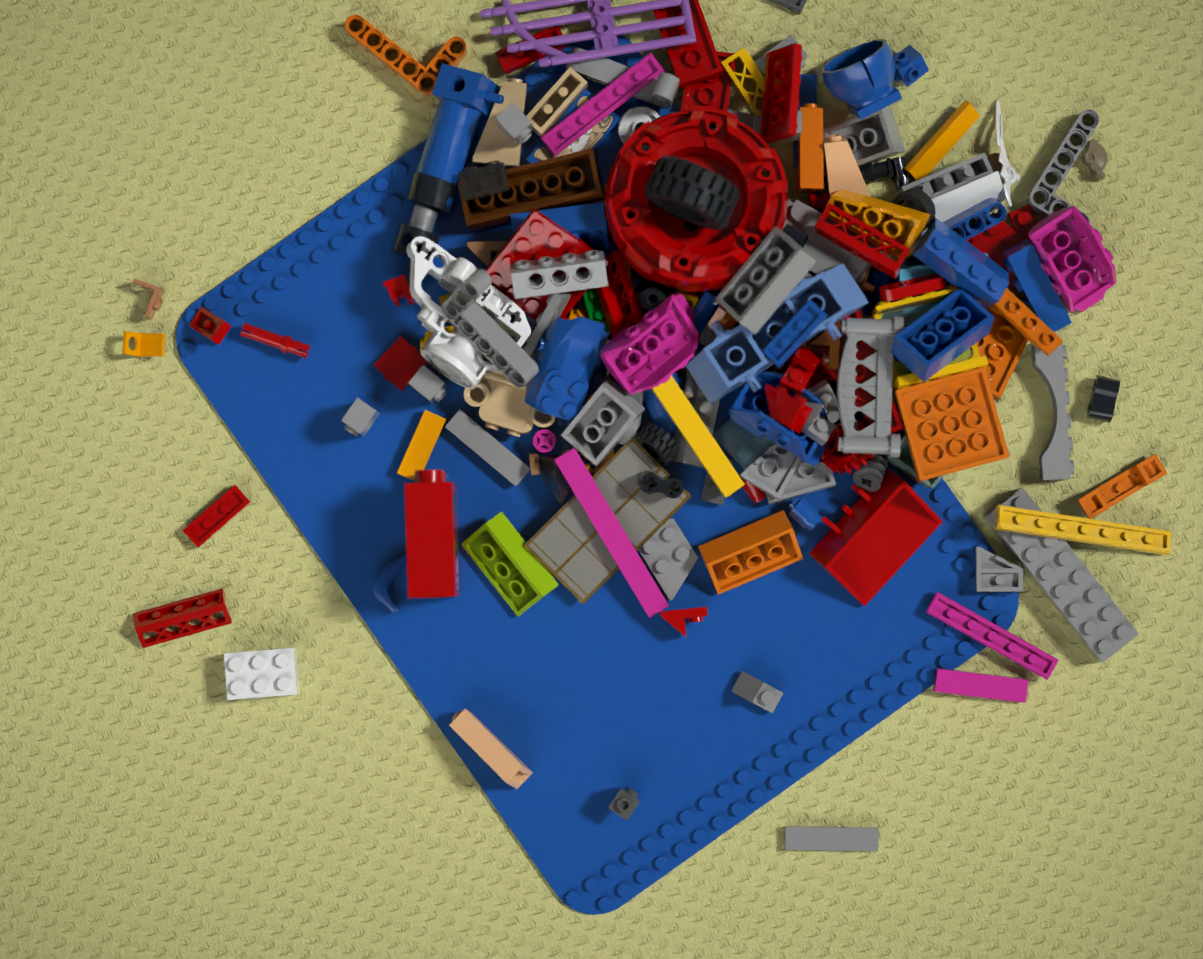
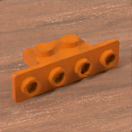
M1006 288L999 302L993 305L1007 321L1031 343H1034L1045 355L1049 356L1062 344L1063 340L1009 289Z

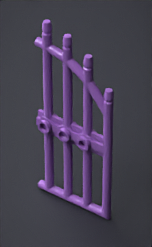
M501 0L502 6L480 11L481 18L506 15L510 23L502 25V27L490 28L492 36L516 33L524 40V42H519L518 44L512 43L507 45L508 52L513 53L535 49L551 57L539 59V67L697 42L689 0H655L618 7H611L610 0H536L512 5L510 0ZM581 2H587L589 10L588 12L520 23L515 13ZM681 6L682 16L616 27L614 24V16ZM583 21H591L592 27L591 31L535 39L527 32L528 30ZM684 25L686 35L618 46V35ZM593 39L595 44V50L566 54L550 47Z

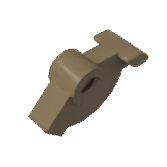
M1090 139L1086 153L1082 157V162L1089 167L1093 179L1103 180L1106 175L1102 170L1107 164L1108 156L1103 146L1098 143L1099 141Z

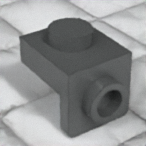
M627 786L626 789L619 788L609 805L610 810L625 820L629 819L640 803V800L637 798L639 794Z

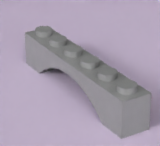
M1031 343L1032 366L1046 383L1054 409L1051 437L1046 448L1038 458L1040 481L1071 479V474H1074V462L1070 460L1069 451L1073 450L1072 437H1068V428H1071V415L1067 414L1066 405L1070 404L1069 391H1065V382H1068V369L1064 368L1063 359L1067 358L1066 345L1061 344L1047 356L1034 343Z

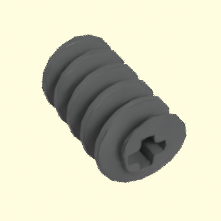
M872 454L874 458H868L866 466L861 464L859 471L855 469L853 474L855 484L865 491L875 492L881 487L880 483L883 481V476L886 472L885 469L888 467L889 454Z

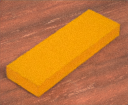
M427 410L424 411L397 474L415 481V471L425 469L447 419Z

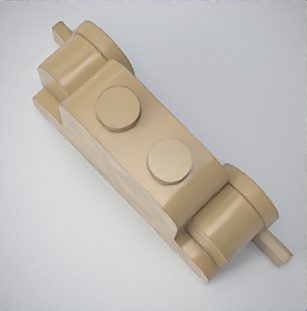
M499 370L486 372L475 389L465 388L464 390L466 402L473 407H480L479 416L486 422L485 427L498 431V428L502 427L508 429L507 434L520 437L521 434L531 432L534 424L538 427L546 428L551 426L556 419L555 416L545 414L525 402L527 384L523 388H518Z

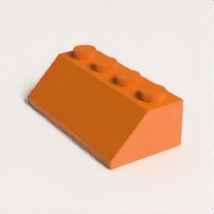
M784 510L698 546L718 595L803 559L794 530Z

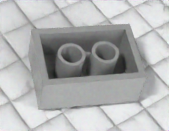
M610 378L599 387L561 436L597 466L607 457L645 408Z

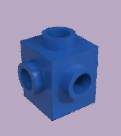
M908 45L894 56L896 63L894 80L896 82L901 81L907 87L929 71L922 55L911 45Z

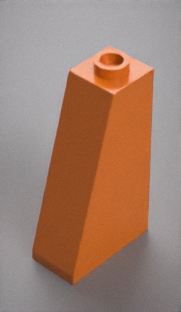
M807 103L804 104V107L798 109V111H802V134L799 141H797L796 193L819 194L824 186L823 108H817V104Z

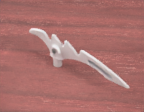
M997 100L995 129L996 144L1000 147L998 161L1002 164L1000 175L1002 180L1005 181L1003 184L1005 198L1011 207L1010 186L1020 180V175L1010 166L1002 133V114L1000 103Z

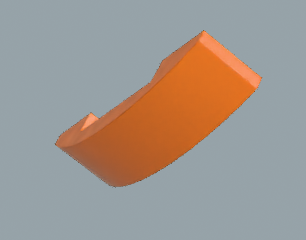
M1154 454L1095 488L1077 501L1086 517L1092 519L1168 473L1158 456Z

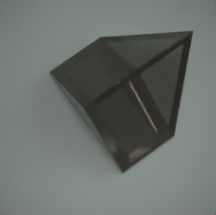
M577 452L586 466L585 456L581 452ZM561 454L540 455L539 463L542 480L561 504L573 491L554 458Z

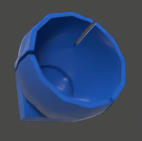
M885 39L872 40L848 49L828 61L821 68L824 83L831 94L847 103L846 105L850 113L861 120L902 99L899 90L893 87L896 63L892 49Z

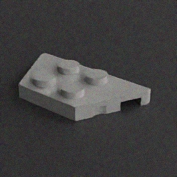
M667 519L638 550L671 601L698 557L674 519Z

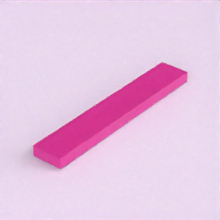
M650 52L541 137V140L556 157L655 80L660 72H665V70Z
M939 592L935 593L925 611L1046 680L1049 679L1059 661L1057 658Z

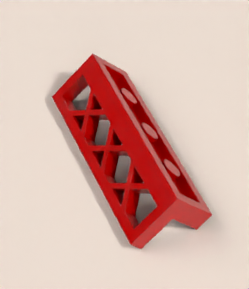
M831 203L828 204L815 224L816 234L894 279L898 276L900 266L910 252L908 247ZM832 211L840 216L841 223L831 225L825 220ZM856 225L860 227L861 235L854 237L848 235L846 226ZM876 236L880 239L881 247L871 248L867 246L866 238ZM897 248L902 251L897 262L887 257V249Z
M614 251L607 257L609 259V263L606 266L608 286L595 288L612 338L625 328L634 326L643 319L620 251ZM614 261H615L616 266H617V267H616V272L614 271V268H613V265H612V263H613ZM621 281H622L623 286H624L623 293H622L621 288H620V286H621ZM628 302L630 303V306H631L630 314H629V311H628Z
M223 589L133 613L134 628L142 648L232 623ZM223 611L225 616L219 619L211 618L212 614ZM192 619L202 620L198 625L188 624ZM171 625L179 627L177 631L173 632L166 630ZM150 631L157 633L155 637L145 639L143 634Z

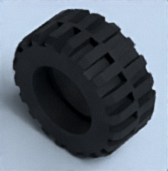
M663 156L657 160L644 189L646 198L650 199V202L657 205L661 210H665L670 215H674L690 224L711 230H721L727 226L739 199L737 187L731 184L729 180L695 162L675 156Z

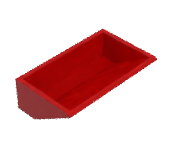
M886 469L883 481L880 483L881 487L875 492H864L855 484L851 486L860 499L851 508L846 504L841 508L846 514L836 525L825 516L821 519L830 531L809 553L826 572L864 607L943 523L903 479Z

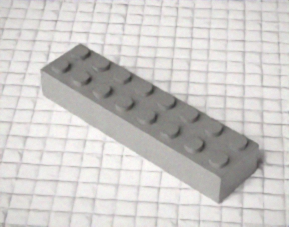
M1019 488L999 504L1041 511L1024 488ZM995 508L984 516V519L1098 662L1103 663L1139 635L1065 540L994 529Z

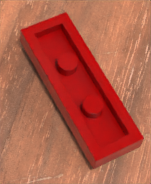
M553 26L532 36L535 39H542L563 34L559 26ZM562 44L550 47L560 51L568 47V45ZM505 47L495 52L505 75L548 56L535 49L511 53Z
M234 485L190 523L183 532L197 548H200L248 506L251 501L237 485Z

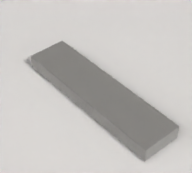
M460 409L445 426V428L514 486H517L531 470Z
M785 826V850L878 851V827Z

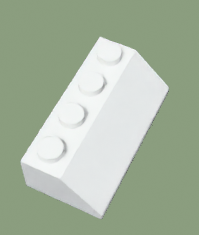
M996 171L933 198L932 201L936 211L935 217L944 222L988 198H996L1003 203L1006 198L999 172ZM918 205L912 207V209L922 212ZM998 206L992 207L989 213L998 210ZM978 217L971 218L969 222L977 219Z

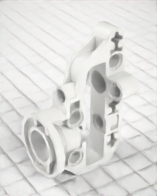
M424 236L416 237L406 248L407 255L411 258L409 291L422 308L417 315L418 319L423 322L421 325L433 333L422 348L421 354L433 368L449 380L467 389H475L486 372L498 369L490 361H485L482 358V353L443 314L441 307L430 299L431 296L422 290L421 282L424 276L429 273L438 280L437 284L446 291L453 293L477 269L468 260L462 257L456 259ZM418 244L422 246L420 253L416 251ZM431 252L432 254L427 259H425V257L428 255L427 253ZM434 257L442 260V268L435 267L433 264ZM491 285L476 303L503 330L513 336L515 342L522 347L531 334L525 313L511 299ZM512 314L515 316L514 323L510 322V315ZM445 322H449L453 325V333H447L445 331Z

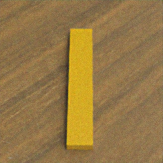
M672 375L667 382L651 388L724 498H727L745 485Z

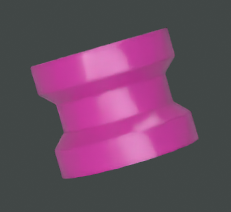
M543 429L536 432L533 437V445L536 450L541 453H549L555 448L556 438L550 430Z

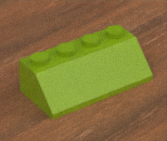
M500 512L481 526L461 545L517 617H519L559 584L546 567L524 546L525 540L503 512Z

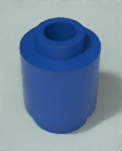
M804 497L801 500L796 498L787 507L791 510L788 515L801 527L807 528L809 531L822 519L819 511Z

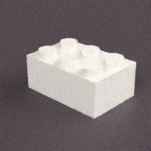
M296 647L224 653L227 700L300 694Z

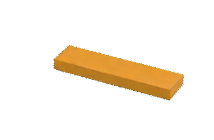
M965 100L906 165L904 169L914 181L926 177L980 117L970 102Z

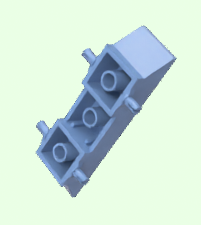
M840 264L825 272L822 271L813 278L805 280L803 277L756 334L742 324L728 331L724 330L719 320L715 321L719 330L714 323L710 324L718 337H716L713 343L703 348V351L686 365L710 405L746 382L753 392L757 391L753 382L758 390L762 388L755 376L774 364L762 350L809 299L815 302L828 316L798 348L826 330L833 341L837 337L842 336L835 323L842 321L869 303L844 264Z

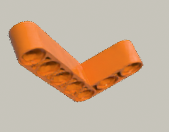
M354 14L345 21L346 31L352 39L424 96H433L432 92L439 74L436 65L439 62L443 61L450 66L458 67L467 55L465 41L460 37H451L425 68L362 16ZM354 22L362 24V28L358 32L350 30V26ZM373 36L380 38L377 46H370L368 40ZM454 44L463 46V50L458 54L452 53L450 48ZM389 51H396L398 57L393 61H389L386 59V54ZM407 65H413L416 67V71L412 75H406L404 68ZM430 79L434 82V85L431 89L427 90L421 87L422 82Z

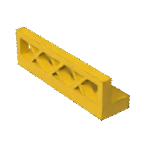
M744 47L722 61L721 64L754 115L762 116V111L756 108L755 103L757 97L763 98L764 76ZM738 59L744 68L743 74L733 72L728 64ZM736 76L742 77V78H741V83L739 82V80H738V78H737ZM744 78L751 79L756 87L755 93L745 91L743 88ZM749 95H750V96H754V100H753V101L751 100V98L749 97Z

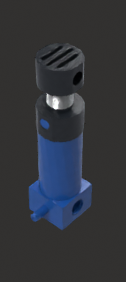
M446 64L441 65L432 95L440 99L406 196V200L415 206L412 211V217H410V223H408L409 225L398 224L390 247L391 252L411 259L407 255L406 248L413 239L419 236H424L438 245L440 237L433 234L432 229L438 213H450L458 190L457 181L460 180L481 115L489 117L494 103L502 104L504 102V96L498 94L500 86L485 75ZM420 244L417 245L416 249L418 253L421 252L422 248ZM427 253L428 255L425 257V259H427L432 253Z

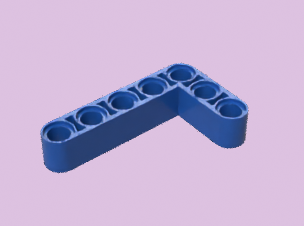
M988 198L943 223L950 229L957 228V234L968 240L1002 222L1006 217L1007 211L999 200ZM998 206L997 213L989 215L990 209ZM978 217L975 225H968L971 218ZM925 232L921 234L914 250L916 249ZM915 256L910 259L905 258L903 261L904 266L923 263Z

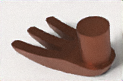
M869 264L864 279L859 283V288L871 295L876 287L867 282L868 274L872 267Z

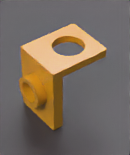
M124 331L122 354L139 357H164L166 334ZM131 337L134 339V348L132 350L128 345Z

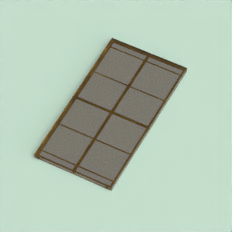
M632 437L592 478L637 551L692 496L684 488L682 494L677 498H668L660 492L653 494L644 493L637 483L638 476L642 472L652 471L660 477L670 474ZM649 477L643 483L649 488V485L654 484V481ZM672 481L671 485L666 486L670 492L672 489L677 488L674 481ZM576 495L524 544L526 550H529L582 604L619 569Z

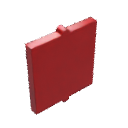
M400 336L373 366L385 376L386 381H390L402 391L423 365L426 366L428 362L417 351V347H412Z

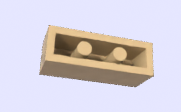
M571 67L526 116L532 123L533 131L540 137H543L588 87V82Z

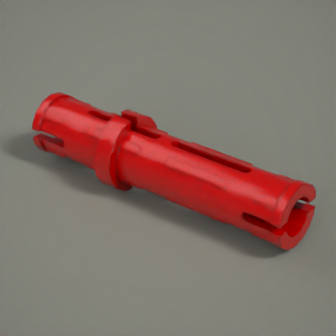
M246 322L242 327L244 331H241V337L280 349L285 354L289 352L304 359L308 357L309 352L306 351L311 348L309 344L293 340L289 335L284 337Z

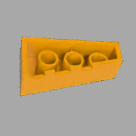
M845 189L832 194L828 204H833L908 247L910 252L907 257L912 254L931 215ZM831 211L827 218L838 224L841 223L840 216ZM856 225L846 226V229L861 235L860 227ZM876 236L866 238L867 241L877 247H881L880 239ZM897 248L886 250V252L898 259L902 254V251Z

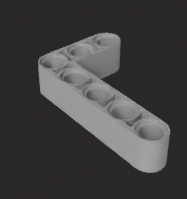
M573 47L571 53L583 52L586 50L578 47ZM603 57L567 63L565 70L571 67L581 77L607 87L631 67ZM660 72L658 78L633 97L670 110L679 88L680 79L671 74Z
M1086 109L1075 119L1027 196V204L1031 206L1032 210L1045 218L1053 213V206L1058 205L1062 209L1073 206L1055 195V192L1098 126L1099 116L1094 110ZM1082 117H1090L1092 119V126H1085L1082 123ZM1075 135L1079 137L1080 145H1072L1070 136ZM1058 155H1065L1068 158V164L1061 165L1057 160ZM1047 174L1055 176L1056 183L1054 185L1046 182L1045 176ZM1035 193L1043 196V204H1036L1034 202L1033 195ZM1079 210V212L1090 223L1089 217L1084 212Z
M477 269L442 304V312L514 386L523 388L538 373L539 368L535 361L476 303L492 284L490 275L482 269Z

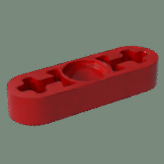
M938 273L887 284L881 286L879 291L882 301H894L943 289L946 287L945 278Z

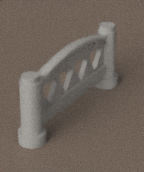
M894 316L893 319L846 318V320L841 322V334H846L847 339L842 350L837 377L838 409L844 431L843 437H838V451L859 454H889L890 457L900 458V434H891L893 370L891 348L895 335L904 330V317ZM864 341L877 350V352L860 361L856 358V352L858 351L856 343ZM858 364H862L877 375L863 384H858L855 381V376L857 375L855 367ZM862 388L876 397V399L861 408L856 407L854 404L857 398L855 390ZM857 411H861L876 422L861 431H856L854 429V423L856 422L854 414Z

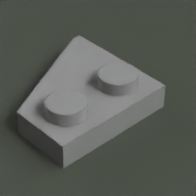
M975 547V592H1023V568L981 547Z

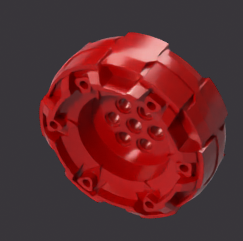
M694 107L693 111H677L658 117L652 122L647 121L625 142L609 173L605 193V209L610 233L617 248L622 252V257L638 274L651 283L656 282L663 287L676 291L700 292L701 294H704L706 291L712 293L723 290L775 226L783 230L788 207V188L784 168L775 149H770L768 143L747 124L738 121L737 115L710 107ZM708 126L715 127L717 129L711 130ZM648 145L650 149L644 151L641 146ZM663 156L683 158L720 174L724 179L729 180L731 184L735 185L739 191V199L727 226L721 230H711L697 225L695 230L689 231L684 225L687 221H683L674 215L672 216L651 203L650 199L646 198L644 189L657 160ZM767 171L769 176L763 177L761 172Z

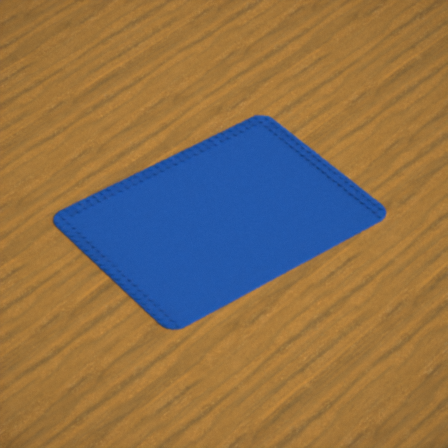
M623 35L617 36L618 46L632 44ZM594 39L567 44L568 47L560 51L571 54L573 47L586 51L595 50ZM639 52L605 57L628 67L634 66L643 59ZM537 61L515 77V79L523 80L522 83H527L525 116L529 114L567 71L565 70L566 64L539 67V61ZM584 78L588 82L586 89L594 96L606 88L604 85ZM631 97L613 112L622 118L629 109L642 106L655 110L661 117L681 110L674 101L671 109L668 110ZM481 115L459 181L509 169L473 165V156L489 117ZM619 122L594 150L597 154L604 184H607L611 167L624 145L618 134ZM643 124L636 125L634 130L636 131ZM533 130L531 132L532 136L521 146L520 166L530 164L526 159L542 141L541 137ZM425 140L195 301L185 311L178 324L176 334L177 350L187 370L556 895L567 906L578 912L592 915L605 914L627 903L931 687L935 681L936 668L954 670L987 647L925 612L936 592L1005 630L1010 628L1016 617L1019 603L1018 592H975V547H981L994 555L997 554L943 478L933 489L927 488L914 482L897 470L890 461L888 462L886 469L903 479L943 523L864 607L809 555L830 529L822 520L811 531L807 528L804 529L788 515L791 510L787 508L796 498L801 500L804 497L819 511V515L822 518L825 516L836 525L846 514L841 508L845 504L851 508L860 499L851 488L855 484L853 480L855 468H852L850 474L845 470L842 475L837 471L832 472L836 483L834 487L770 505L768 504L767 497L754 503L741 487L725 498L722 506L700 500L707 474L705 468L669 461L667 465L664 466L662 464L661 466L670 475L676 476L682 482L683 488L691 496L668 519L676 521L698 557L671 601L639 550L637 549L636 551L669 605L662 611L707 607L708 616H703V621L690 623L689 618H685L687 637L660 616V612L649 618L618 568L584 603L550 572L559 585L517 617L461 544L500 512H503L517 532L527 542L575 495L554 460L564 450L574 447L568 442H563V437L561 436L565 431L567 420L556 417L554 423L546 428H541L534 424L531 432L516 437L507 434L508 429L499 427L498 431L485 427L486 422L479 416L480 407H473L466 402L464 398L465 387L449 380L429 363L425 367L447 385L445 388L447 391L446 395L440 402L435 400L433 404L409 384L400 391L393 383L386 381L385 376L373 366L400 336L412 347H417V351L421 354L420 339L425 338V332L429 331L421 325L423 322L417 317L422 309L416 302L410 305L403 294V298L400 299L398 297L400 307L396 306L383 285V282L404 274L410 284L411 259L391 252L390 247L398 224L409 225L410 217H412L415 205L407 201L406 196L426 143ZM459 187L450 213H438L432 229V233L440 237L438 245L456 259L462 257L471 262L476 269L485 270L487 267L468 249L467 242L508 241L513 235L511 222L475 231L470 230L466 226ZM606 221L609 249L603 250L604 256L608 257L614 251H619L612 238ZM492 253V260L495 258L496 253ZM438 257L433 258L435 267L442 268V260ZM614 261V262L612 263V265H613L614 271L616 272V267H617V266H616V263H615V261ZM632 268L631 283L633 289L644 282H648V280ZM427 273L421 282L422 290L431 296L430 299L441 307L438 297L450 292L437 284L438 280ZM670 289L675 296L676 290ZM722 290L712 293L715 295H719ZM686 292V293H689V294H693V295L699 296V300H700L701 297L703 296V294H701L700 292H696V293ZM583 296L573 308L586 310ZM655 298L648 299L650 303L657 302ZM200 307L205 308L230 324L231 327L220 344H216L189 326ZM525 313L531 331L535 330L538 323H536L534 318ZM512 314L510 315V322L514 323L515 316ZM246 322L284 337L289 335L293 340L309 344L311 348L306 351L309 352L308 357L304 359L289 352L285 354L280 349L241 337V331H244L242 327ZM449 322L444 324V327L452 326ZM525 341L524 344L522 345V347H521L522 349H524L525 346L527 345V342H526V341ZM700 343L698 344V354L705 348ZM602 360L599 368L595 369L593 373V383L587 395H594L599 387L610 378L621 387L612 374L607 377L606 366ZM835 381L829 385L837 398V382ZM743 384L720 399L712 435L727 459L734 460L733 468L738 474L744 471L775 443L766 436L757 437L731 419L729 407ZM359 398L380 414L365 436L359 433L356 437L344 429L346 424L341 420L354 401ZM643 402L644 411H648L645 402ZM460 409L529 468V453L537 452L541 470L540 475L532 476L530 470L520 483L514 486L445 428V426ZM427 410L447 419L424 470H443V472H446V482H453L457 485L460 597L408 598L406 562L391 583V596L400 608V610L392 614L388 607L376 598L373 592V584L377 573L384 565L398 556L407 553L404 483H415V481L397 474V471L424 411ZM539 430H550L555 435L556 446L549 453H541L533 445V437ZM900 430L892 434H900L901 437L904 431ZM589 459L583 460V463L591 465V461ZM784 510L794 530L803 559L718 595L698 546ZM742 671L783 692L773 713L731 691ZM465 708L469 710L533 772L518 789L507 784L449 726L453 722V716L458 711H463ZM628 786L639 794L637 798L640 800V803L629 819L625 820L610 810L609 805L619 788L626 789Z

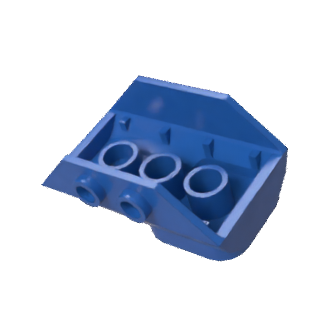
M581 316L571 320L558 317L547 328L543 337L539 338L536 346L537 353L535 358H532L537 364L539 371L527 383L525 402L545 414L566 420L574 419L578 415L587 392L592 386L593 373L601 364V350L605 346L610 334L605 332V324Z
M759 373L755 378L762 388L758 390L753 382L757 389L756 392H753L747 382L744 383L729 407L731 419L757 437L766 436L805 463L816 467L825 451L826 443L821 446L803 432L797 433L770 416L765 386L766 384L776 387L777 384L780 385L784 374ZM805 389L799 395L805 398L807 402L822 404L821 400ZM789 390L788 395L793 397L796 393ZM823 407L819 415L828 420Z

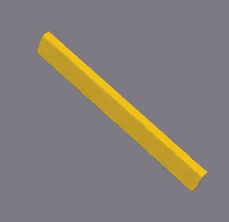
M1003 505L995 507L994 529L1162 555H1169L1171 552V531Z

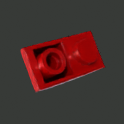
M766 384L765 392L771 418L800 433L813 410L806 405L807 400L797 394H794L793 397L788 395L789 390L779 384L776 387Z

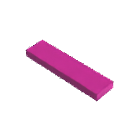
M936 668L933 691L1026 703L1029 680Z

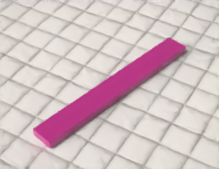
M573 447L554 458L648 617L650 618L669 606L575 448Z

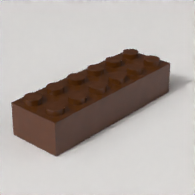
M592 148L457 181L466 226L472 231L511 222L510 214L531 212L533 208L539 211L577 206L605 199L597 154Z

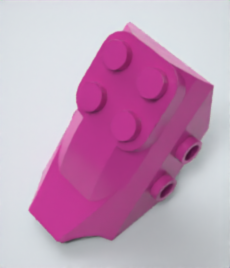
M1075 206L1052 213L1035 224L1030 230L1029 238L1043 262L1041 267L1052 278L1053 283L1051 285L1054 291L1061 295L1070 313L1075 310L1082 313L1102 300L1106 290L1116 284V272L1112 263L1113 256L1111 252L1104 248L1101 243L1103 238L1100 232L1090 225Z
M682 293L676 296L672 294L654 310L647 312L639 323L622 330L602 348L600 355L603 363L614 379L630 395L667 382L674 372L686 366L688 361L694 356L701 337L694 325V311Z

